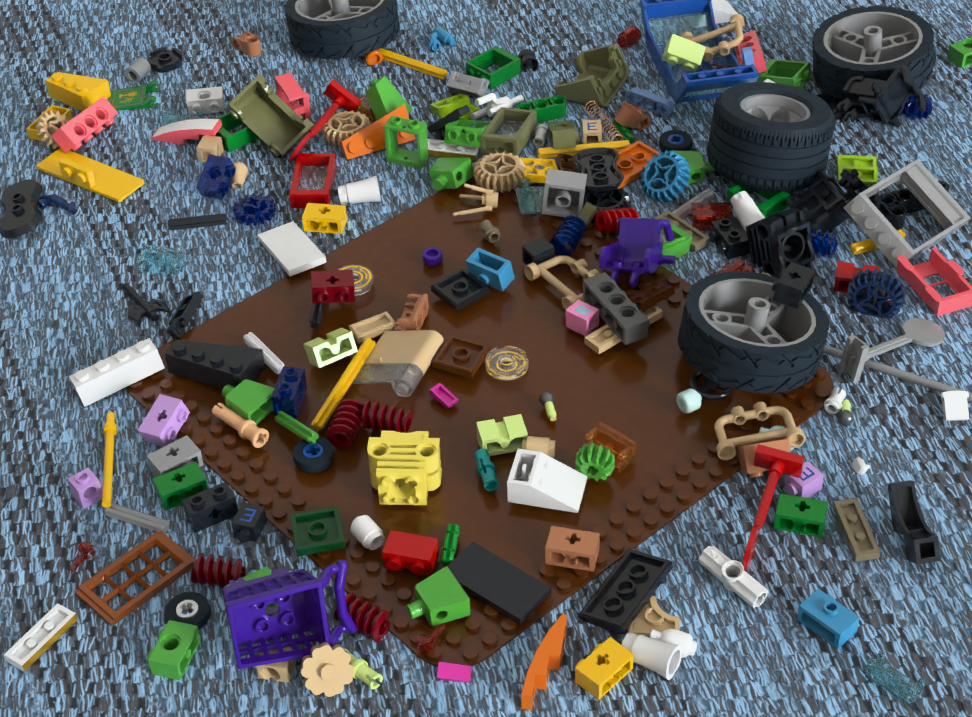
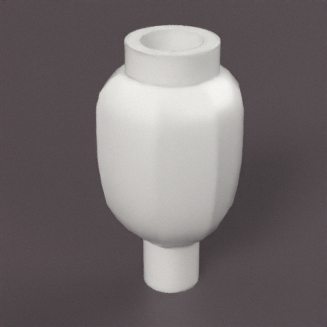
M652 629L649 637L681 645L682 658L687 656L693 657L698 643L693 641L690 634L675 629H667L663 632Z

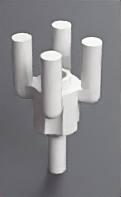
M489 93L474 100L476 106L489 103L486 108L471 113L470 118L471 120H476L486 115L494 118L501 107L513 108V105L523 102L524 97L518 95L511 99L507 96L497 99L494 93Z

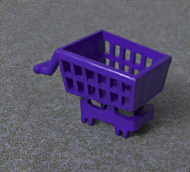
M341 559L336 564L326 566L319 578L314 577L304 569L289 572L283 566L280 571H277L276 568L272 569L273 574L248 581L241 577L238 578V582L229 580V586L224 587L222 593L237 669L301 659L306 655H311V648L313 647L311 642L318 641L319 644L327 642L332 648L337 644L341 633H355L357 627L347 611L344 590L347 561ZM336 573L334 593L337 613L343 624L336 625L330 632L323 588L328 585L332 574ZM271 603L278 604V606L266 609V607ZM310 631L312 635L306 636L304 632ZM297 634L299 638L293 639L291 635ZM285 637L286 640L279 641L278 638ZM272 640L273 643L266 644L265 641ZM260 643V645L252 647V644ZM304 644L306 648L298 649L296 645ZM247 646V648L239 649L238 647ZM290 647L292 651L284 652L283 648ZM276 649L278 652L274 654H269L270 650ZM263 652L264 654L262 656H255V653ZM249 655V658L240 659V656Z

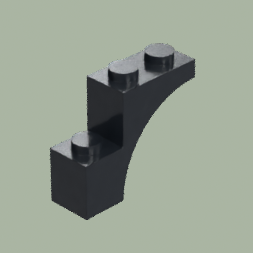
M907 480L887 483L892 527L894 532L903 535L907 560L915 564L941 561L938 536L930 530L925 522L918 503L914 481Z

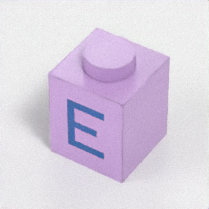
M807 461L803 463L800 478L786 474L785 490L788 495L808 498L822 490L824 474Z

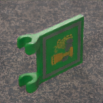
M153 80L143 86L112 90L110 104L116 111L157 108L158 103H151L156 101V97L150 96L146 99L147 92H160L159 87H153L158 86V81Z

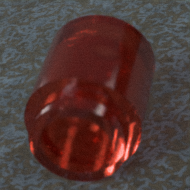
M634 25L629 26L618 35V45L623 49L630 48L641 39V31Z

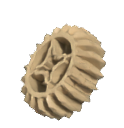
M339 111L337 114L334 113L323 126V138L328 142V145L332 144L333 147L339 146L341 149L340 143L371 123L366 114H361L359 111Z
M505 151L503 153H489L488 156L483 155L475 163V181L477 185L484 189H491L494 192L501 191L502 193L503 191L510 192L511 189H517V186L522 185L525 166L522 159H519L517 155L513 156L512 153L506 154Z

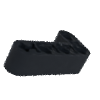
M938 181L949 193V184L944 181ZM908 188L880 195L882 200L879 211L896 230L904 227L906 214L926 209Z

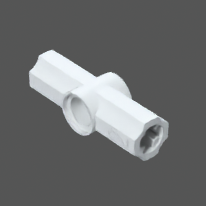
M714 545L708 546L702 551L698 559L699 563L723 583L725 589L735 592L753 608L759 607L764 603L769 594L768 590L745 572L743 565L739 561L731 560Z

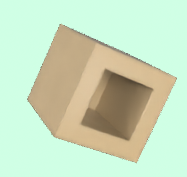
M582 120L583 144L602 142L601 120Z

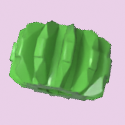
M593 442L590 445L584 444L576 453L575 469L586 475L588 479L593 478L597 482L599 479L606 480L614 470L615 455L610 453V448H603L602 444L600 446L595 445Z

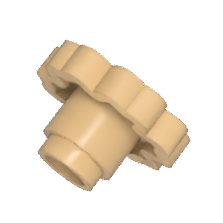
M327 642L313 646L311 648V655H306L302 658V665L300 667V672L305 677V687L311 690L314 695H319L322 692L327 697L341 694L344 690L343 684H350L352 682L355 671L354 666L350 663L351 656L349 652L339 644L334 645L332 648Z

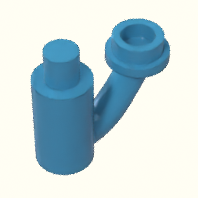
M437 26L430 36L428 48L436 52L441 48L440 41L450 46H454L456 41L453 35L442 27Z

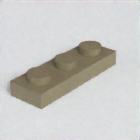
M669 210L654 218L667 219L692 236L690 249L693 252H697L710 244L708 236Z
M858 499L834 501L833 510L855 562L879 559V547Z

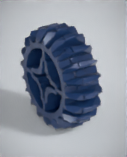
M869 268L865 272L860 270L857 275L852 277L847 287L848 304L852 305V310H858L860 314L879 318L885 316L892 318L894 314L900 312L905 302L906 294L904 285L900 284V278L894 279V273L887 274L886 269L883 272L878 271L877 268L874 271H871Z

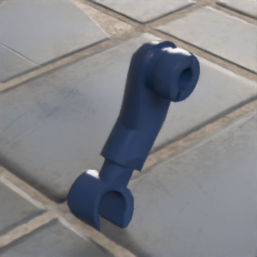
M57 194L41 196L37 201V206L40 209L57 205L62 209H67L73 215L78 212L75 209L76 203L74 201L67 203V200Z

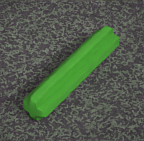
M279 411L278 415L275 416L276 422L308 443L315 444L316 440L319 439L318 433L285 412Z

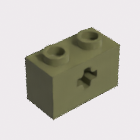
M570 120L548 122L549 142L553 149L576 147V141H579L578 130H576V127L572 125Z

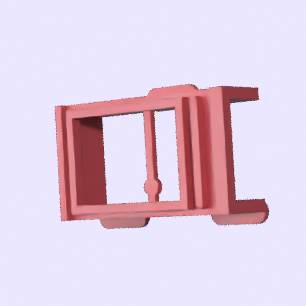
M935 247L931 248L929 261L912 265L902 255L897 257L898 265L896 272L902 276L936 316L972 306V286L962 276L964 270L955 261H948ZM939 274L943 281L928 285L923 278ZM947 283L956 294L942 298L933 286Z

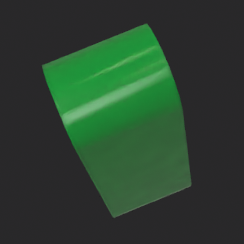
M560 95L520 103L516 106V109L537 111V123L546 122L566 116V98Z

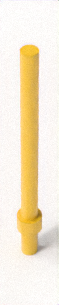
M113 412L106 414V423L103 426L105 449L102 506L104 508L111 506L114 436L117 434V424L115 423V413Z

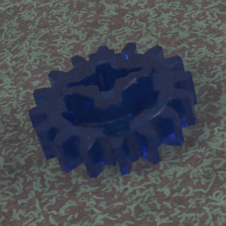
M253 193L249 196L245 195L244 199L238 198L239 202H234L233 213L235 220H239L240 224L246 222V226L250 225V223L256 226L257 223L264 224V220L270 221V217L275 216L276 207L274 199H270L269 195L263 197V193H260L258 196Z

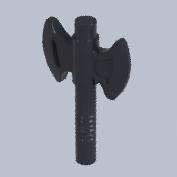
M128 283L122 286L126 294L138 305H130L128 307V314L133 320L140 322L142 317L147 316L152 321H156L159 319L157 312H169V308L164 302L151 299V303H148Z

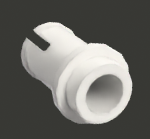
M540 124L535 128L534 145L543 146L545 144V139L548 136V127L545 124Z
M839 387L833 388L830 397L824 402L825 410L829 414H836L842 409V402L846 397V392L842 389L840 394H838Z

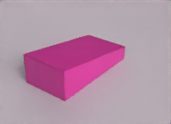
M441 383L432 387L429 391V395L447 409L458 403L459 399Z
M439 662L437 679L470 683L472 666Z

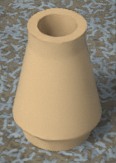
M235 162L229 169L232 188L243 189L248 169L244 163Z

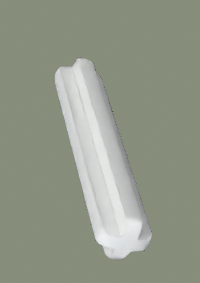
M249 332L243 336L244 343L249 348L263 350L264 362L276 374L285 371L284 363L254 333Z

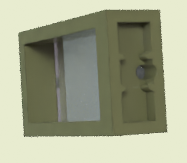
M501 107L480 136L481 153L495 154L496 152L503 153L505 151L506 154L512 153L513 156H518L537 127V111Z

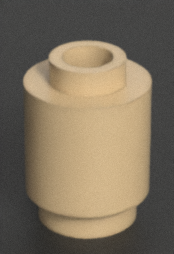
M528 436L527 441L523 440L522 449L542 452L554 459L556 441L550 440L547 437Z

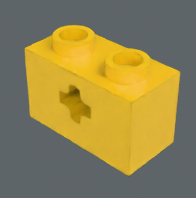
M307 203L302 215L304 231L342 234L347 222L346 205Z
M609 637L604 643H599L586 659H581L575 667V683L599 700L633 669L634 654Z

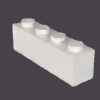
M148 338L104 360H100L94 365L77 371L69 376V380L84 407L165 367L157 348L151 339Z

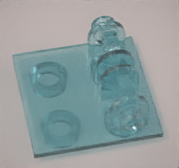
M523 178L521 180L519 188H515L521 214L542 213L545 186L531 187L529 179Z

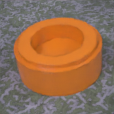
M380 50L370 51L368 54H365V61L368 65L379 64L383 60Z

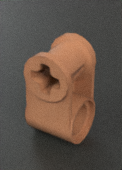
M244 31L242 35L231 38L233 48L248 56L254 57L262 53L259 37L249 31Z
M627 102L622 104L614 118L619 124L638 130L649 128L652 123L651 118L645 115L641 107Z

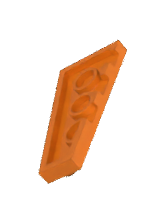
M405 104L342 141L340 144L345 159L349 160L386 149L384 125L391 116L409 119ZM397 131L398 145L416 140L415 134Z

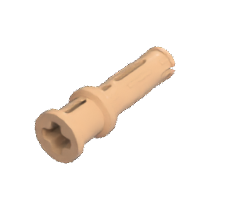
M217 403L218 406L215 405L213 407L212 414L236 429L239 436L250 440L254 447L260 448L268 441L269 432L264 428L257 427L254 421L243 419L222 403Z

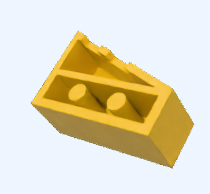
M57 72L45 80L49 97L80 111H84L103 96L106 99L111 97L109 82L106 79Z

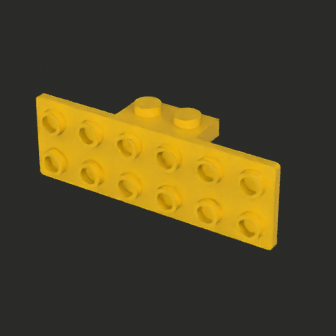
M61 147L36 165L38 170L116 202H122L145 184L141 178L73 151L65 153Z

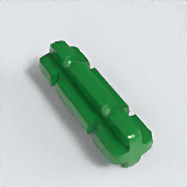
M613 119L612 124L623 136L621 138L632 143L635 140L634 135L627 127Z
M451 523L446 526V534L442 546L443 551L440 556L442 565H449L455 558L457 538L460 531L458 524Z

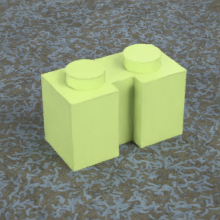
M672 34L666 43L662 60L670 65L678 63L682 65L684 70L695 72L701 65L706 46Z
M344 328L327 333V340L318 337L303 344L309 363L318 368L358 352L352 331Z
M521 414L503 417V421L495 423L494 419L476 422L477 440L480 449H486L489 456L515 452L517 449H522L523 440L527 441L528 433Z

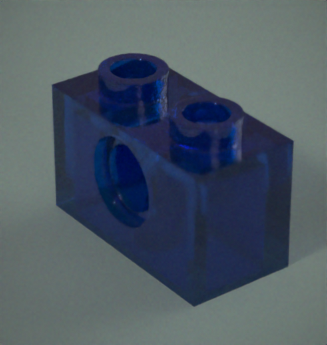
M209 154L196 187L202 196L223 200L225 194L229 191L230 181L236 172V167L231 159Z
M283 366L271 397L274 416H277L279 411H283L291 417L297 418L307 390L305 368Z

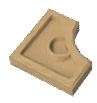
M651 596L628 627V632L650 637L652 629L659 632L667 629L680 631V617L664 612L657 604L656 596Z

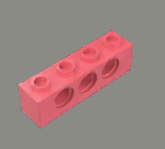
M756 31L743 33V41L734 47L738 62L743 66L741 48L751 46L755 68L759 73L767 71Z
M103 96L60 127L51 137L65 153L71 149L76 151L83 145L82 141L87 143L94 137L93 133L97 135L104 130V125L106 127L111 125L115 121L113 118L118 112Z

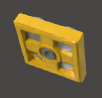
M519 158L522 159L525 166L523 182L528 184L545 183L548 168L558 170L554 159Z

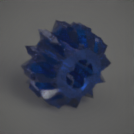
M924 94L926 111L921 112L918 109L916 97L910 95L901 114H905L906 118L911 116L912 120L915 117L919 120L922 117L927 119L933 109L932 98Z

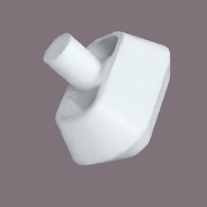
M860 457L855 458L852 463L858 475L866 473L867 469L870 468V465L865 464L864 460Z

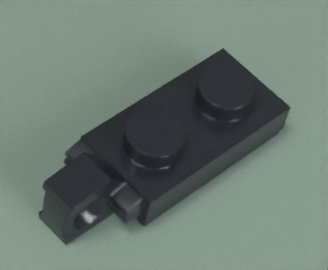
M197 291L184 297L168 323L170 327L167 330V333L173 339H180L185 334L184 327L192 321L191 317L199 309V304L204 297L200 292Z

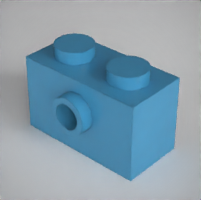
M477 248L466 260L469 273L483 284L502 292L515 279L511 261L481 248Z
M817 589L799 605L797 620L837 649L857 632L860 618L852 610L847 609L831 595L824 593L820 589Z

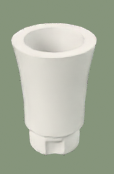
M377 176L337 187L341 205L381 202Z
M741 191L731 198L733 210L745 231L746 226L765 218L746 191Z
M630 632L626 634L621 644L634 654V663L658 673L667 680L672 678L681 662L682 646L678 644L667 643Z

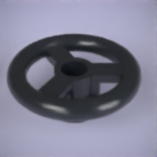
M698 371L691 376L689 381L690 388L696 390L701 395V398L706 400L723 399L730 395L734 387L730 388L716 383ZM703 376V379H704L703 385L700 386V387H697V385H696L697 379H698L699 377ZM709 389H710V390H714V389L724 390V391H722V392H720V393H714V394L706 393V391H708Z

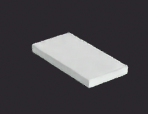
M294 221L257 235L261 244L290 277L327 262L326 256Z

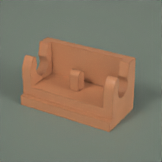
M408 294L407 299L415 300L416 303L406 302L401 318H398L396 321L398 325L394 331L421 330L429 311L428 294Z

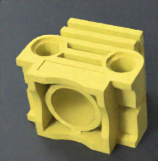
M381 431V437H369L367 452L371 485L378 490L379 504L427 505L428 491L436 490L441 484L440 438H429V431H415L411 433Z

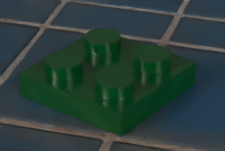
M338 506L290 515L297 557L346 548Z

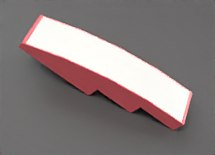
M202 118L173 122L159 127L151 137V140L185 145L188 139L200 140L203 135L215 136L222 126L221 119Z

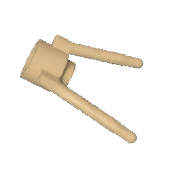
M465 183L464 187L482 192L483 194L482 196L460 194L459 197L482 200V205H486V207L454 212L452 215L459 216L492 211V208L498 207V192Z

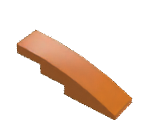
M562 614L535 652L521 693V709L532 710L536 689H547L550 669H561L567 633V614Z

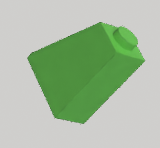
M383 76L381 79L376 77L368 84L370 88L365 93L376 121L404 104L408 114L413 110L386 76Z

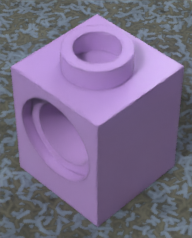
M89 468L67 478L72 496L83 509L102 500L100 481Z

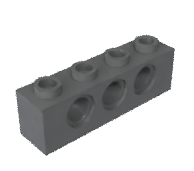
M604 272L583 280V297L591 306L599 309V316L625 345L648 337V327L650 326L648 317L640 312L637 305L632 303L626 293L617 286L614 279H611Z

